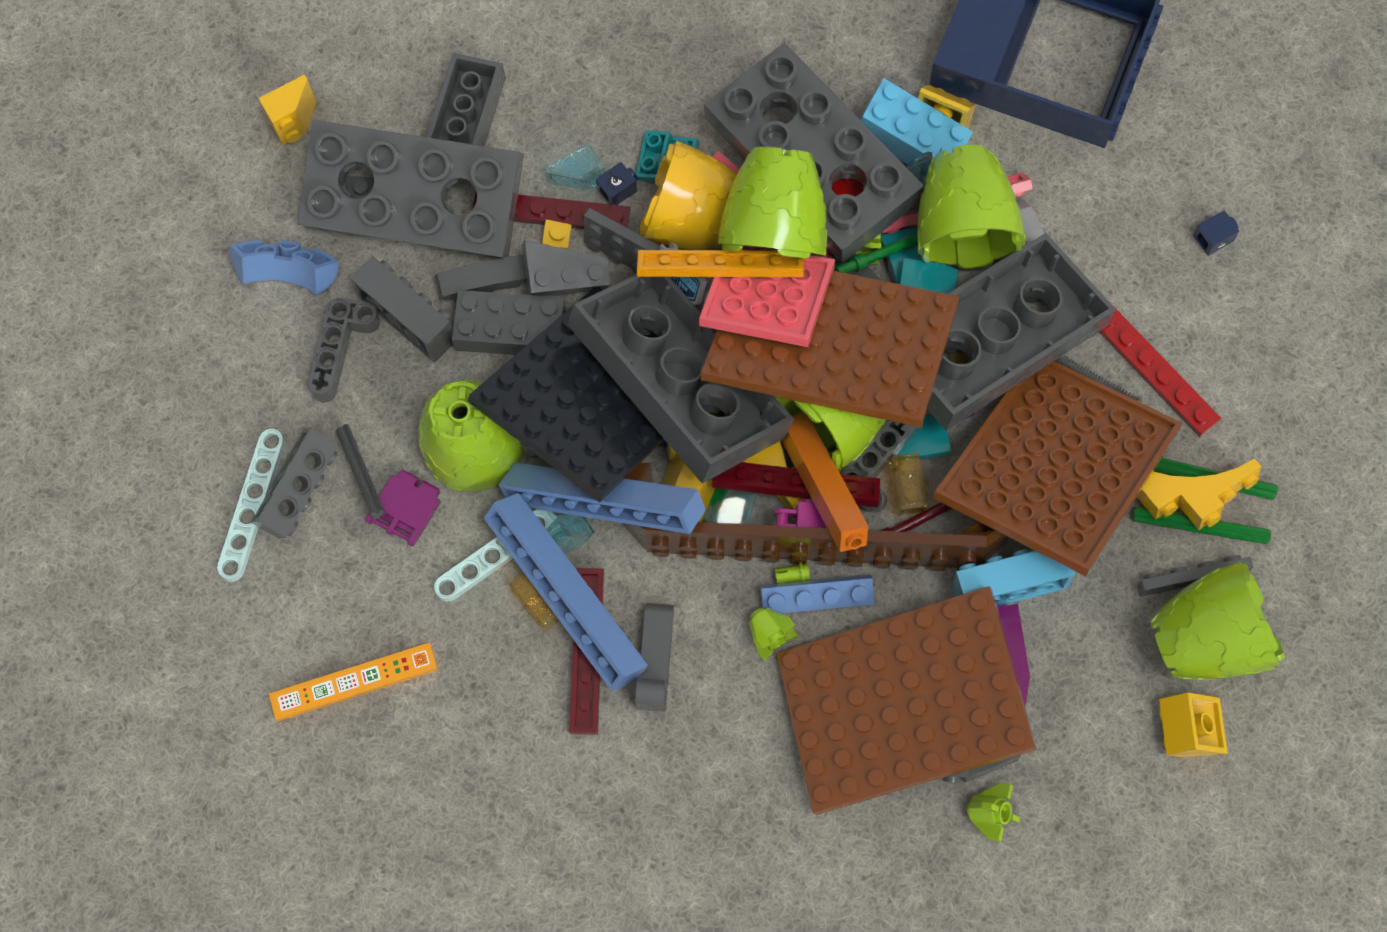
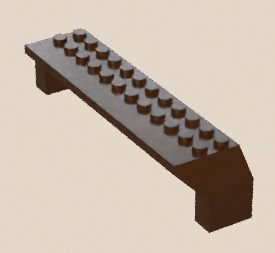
M640 463L625 479L653 483L651 463ZM977 521L958 535L868 530L867 546L839 552L827 528L698 522L692 532L687 534L622 523L647 552L653 553L652 555L656 557H668L669 553L680 554V557L687 559L696 558L697 555H708L709 559L722 560L724 556L735 557L738 561H751L752 558H763V561L768 563H777L779 559H790V562L794 564H799V562L806 564L807 560L818 561V564L825 566L834 565L835 562H846V565L850 567H860L862 563L873 564L876 568H889L890 565H901V568L906 570L918 569V566H928L929 570L944 571L946 567L957 568V571H959V568L966 564L975 563L976 566L983 565L1007 543L1009 538Z

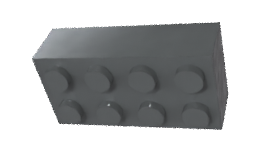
M453 53L426 137L485 146L506 79L503 63Z
M372 256L350 278L358 297L364 302L371 303L380 317L435 363L453 345L451 318L442 309L435 310L431 306L432 302L423 293L418 295L412 290L413 286L403 276L398 278L394 275L393 268L386 261L382 260L379 262Z
M458 290L452 333L454 348L456 351L516 355L566 312L564 297Z

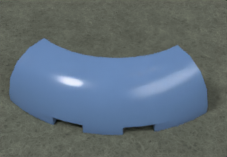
M252 240L229 245L234 270L243 284L266 280L285 281L300 285L318 295L332 285L338 273L339 262L334 257L318 248H315L313 251L302 248L299 242L280 240L279 244H263V240Z

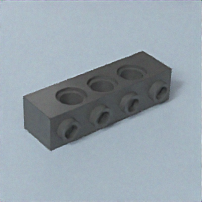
M312 427L303 429L251 523L279 539L286 538L287 535L291 536L298 526L296 519L300 512H305L311 503L310 494L314 488L317 489L324 479L322 474L324 469L335 460L338 453L335 450L339 443ZM308 454L313 455L315 458L313 468L308 467L305 460ZM295 477L302 481V488L299 492L292 486V481ZM281 501H285L289 505V511L286 515L281 514L279 511Z

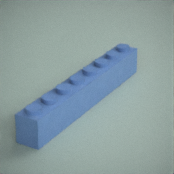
M515 462L499 483L505 498L519 493L530 508L687 534L692 532L706 511L697 489L624 479L599 503L555 468Z
M519 493L494 502L485 515L484 520L610 690L614 692L636 681L648 666L530 509L529 505Z

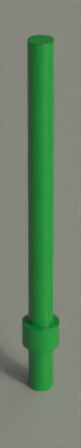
M917 233L867 254H857L851 257L850 261L834 267V271L849 273L866 269L868 264L916 245Z

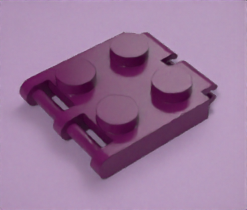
M402 469L398 477L395 475L391 476L379 496L380 504H382L383 509H385L384 512H386L385 515L379 518L390 523V525L379 519L373 520L370 513L367 515L365 522L369 524L374 523L386 529L387 534L391 536L395 534L408 541L407 544L413 547L441 503L438 498L441 490L424 480L418 488L417 485L420 479ZM397 528L405 531L407 534L397 530Z

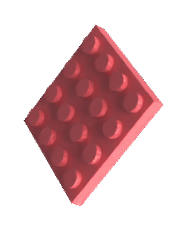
M744 245L740 251H777V249ZM815 255L804 258V277H714L699 318V326L809 347L835 267V259Z

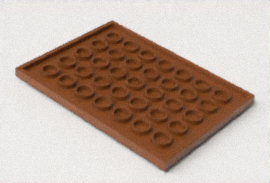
M833 271L809 347L717 329L701 371V380L922 428L959 304V296Z
M1053 361L1005 393L937 487L933 498L1086 576L1180 431L1182 422Z
M990 586L776 653L812 812L815 815L1037 750L994 594Z

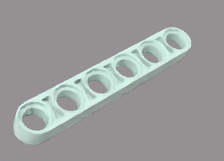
M276 429L265 430L258 439L221 552L217 570L222 578L228 582L237 581L243 576L259 528L253 523H241V516L246 511H252L256 514L273 484L282 457L285 440ZM276 436L279 438L278 445L272 449L265 447L267 438ZM269 461L271 468L267 473L257 472V466L260 462ZM254 486H261L263 488L262 495L256 499L250 498V489ZM239 536L245 537L247 540L245 547L240 550L234 549L232 546L233 540ZM229 562H236L238 564V570L233 575H226L224 573V567Z
M540 509L533 511L538 519H542L545 522V528L548 533L558 528L571 517L570 514L556 516L552 511ZM496 537L440 576L434 584L435 593L442 601H453L508 563L513 557L499 538ZM496 550L500 553V558L496 563H488L485 560V555L488 551ZM467 566H474L478 569V573L473 579H466L462 576V572ZM444 582H452L455 585V589L452 594L443 595L440 593V586Z

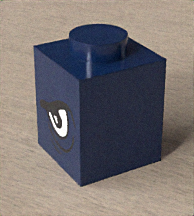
M622 162L596 178L597 190L612 205L620 204L638 191V177L632 168H626Z
M1224 210L1199 224L1193 236L1207 256L1235 241L1239 233L1238 224Z

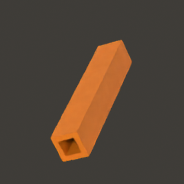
M805 413L792 415L794 421L785 439L781 441L839 552L867 546L868 524L813 423Z

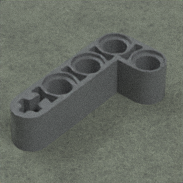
M335 298L328 303L308 380L309 389L317 401L327 403L332 401L337 394L351 332L372 333L379 328L380 318L371 303L345 298ZM339 311H346L342 317H335ZM372 315L370 320L361 321L363 316ZM341 335L337 341H329L332 336ZM334 359L332 365L323 366L326 360Z
M887 421L869 446L855 461L849 463L841 474H857L858 476L876 478L920 427ZM895 425L905 432L903 436L893 428ZM890 433L895 434L896 443L892 447H885L883 443L884 437ZM870 454H876L878 463L872 468H867L865 465L866 457ZM880 489L878 507L860 506L870 512H881L887 505V496Z
M646 603L641 656L648 666L639 676V679H637L635 696L637 710L662 712L666 710L665 701H667L674 605Z

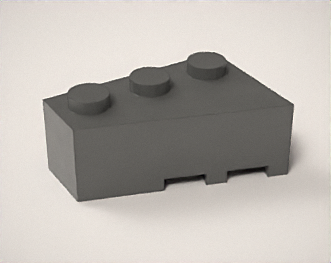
M526 240L522 244L528 295L551 296L589 292L593 288L605 290L611 285L607 258Z

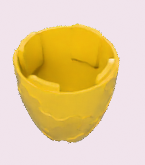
M677 140L675 144H669L667 154L662 158L655 178V184L658 186L656 195L651 200L646 216L641 220L638 234L659 246L664 244L665 247H669L670 243H675L678 246V250H722V245L717 244L723 211L737 173L708 154Z

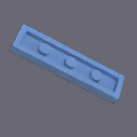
M871 575L761 585L762 607L764 609L771 608L780 613L874 605Z

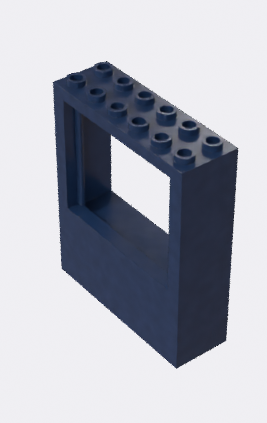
M959 0L933 62L929 85L941 88L945 92L959 98H965L974 104L1105 148L1108 140H1114L1164 5L1159 4L1160 0H1062L1135 25L1100 117L1007 85L1041 0Z

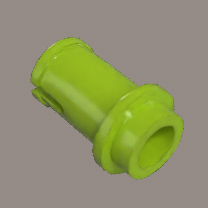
M799 562L800 565L775 568L777 584L811 580L808 563L802 564V562Z

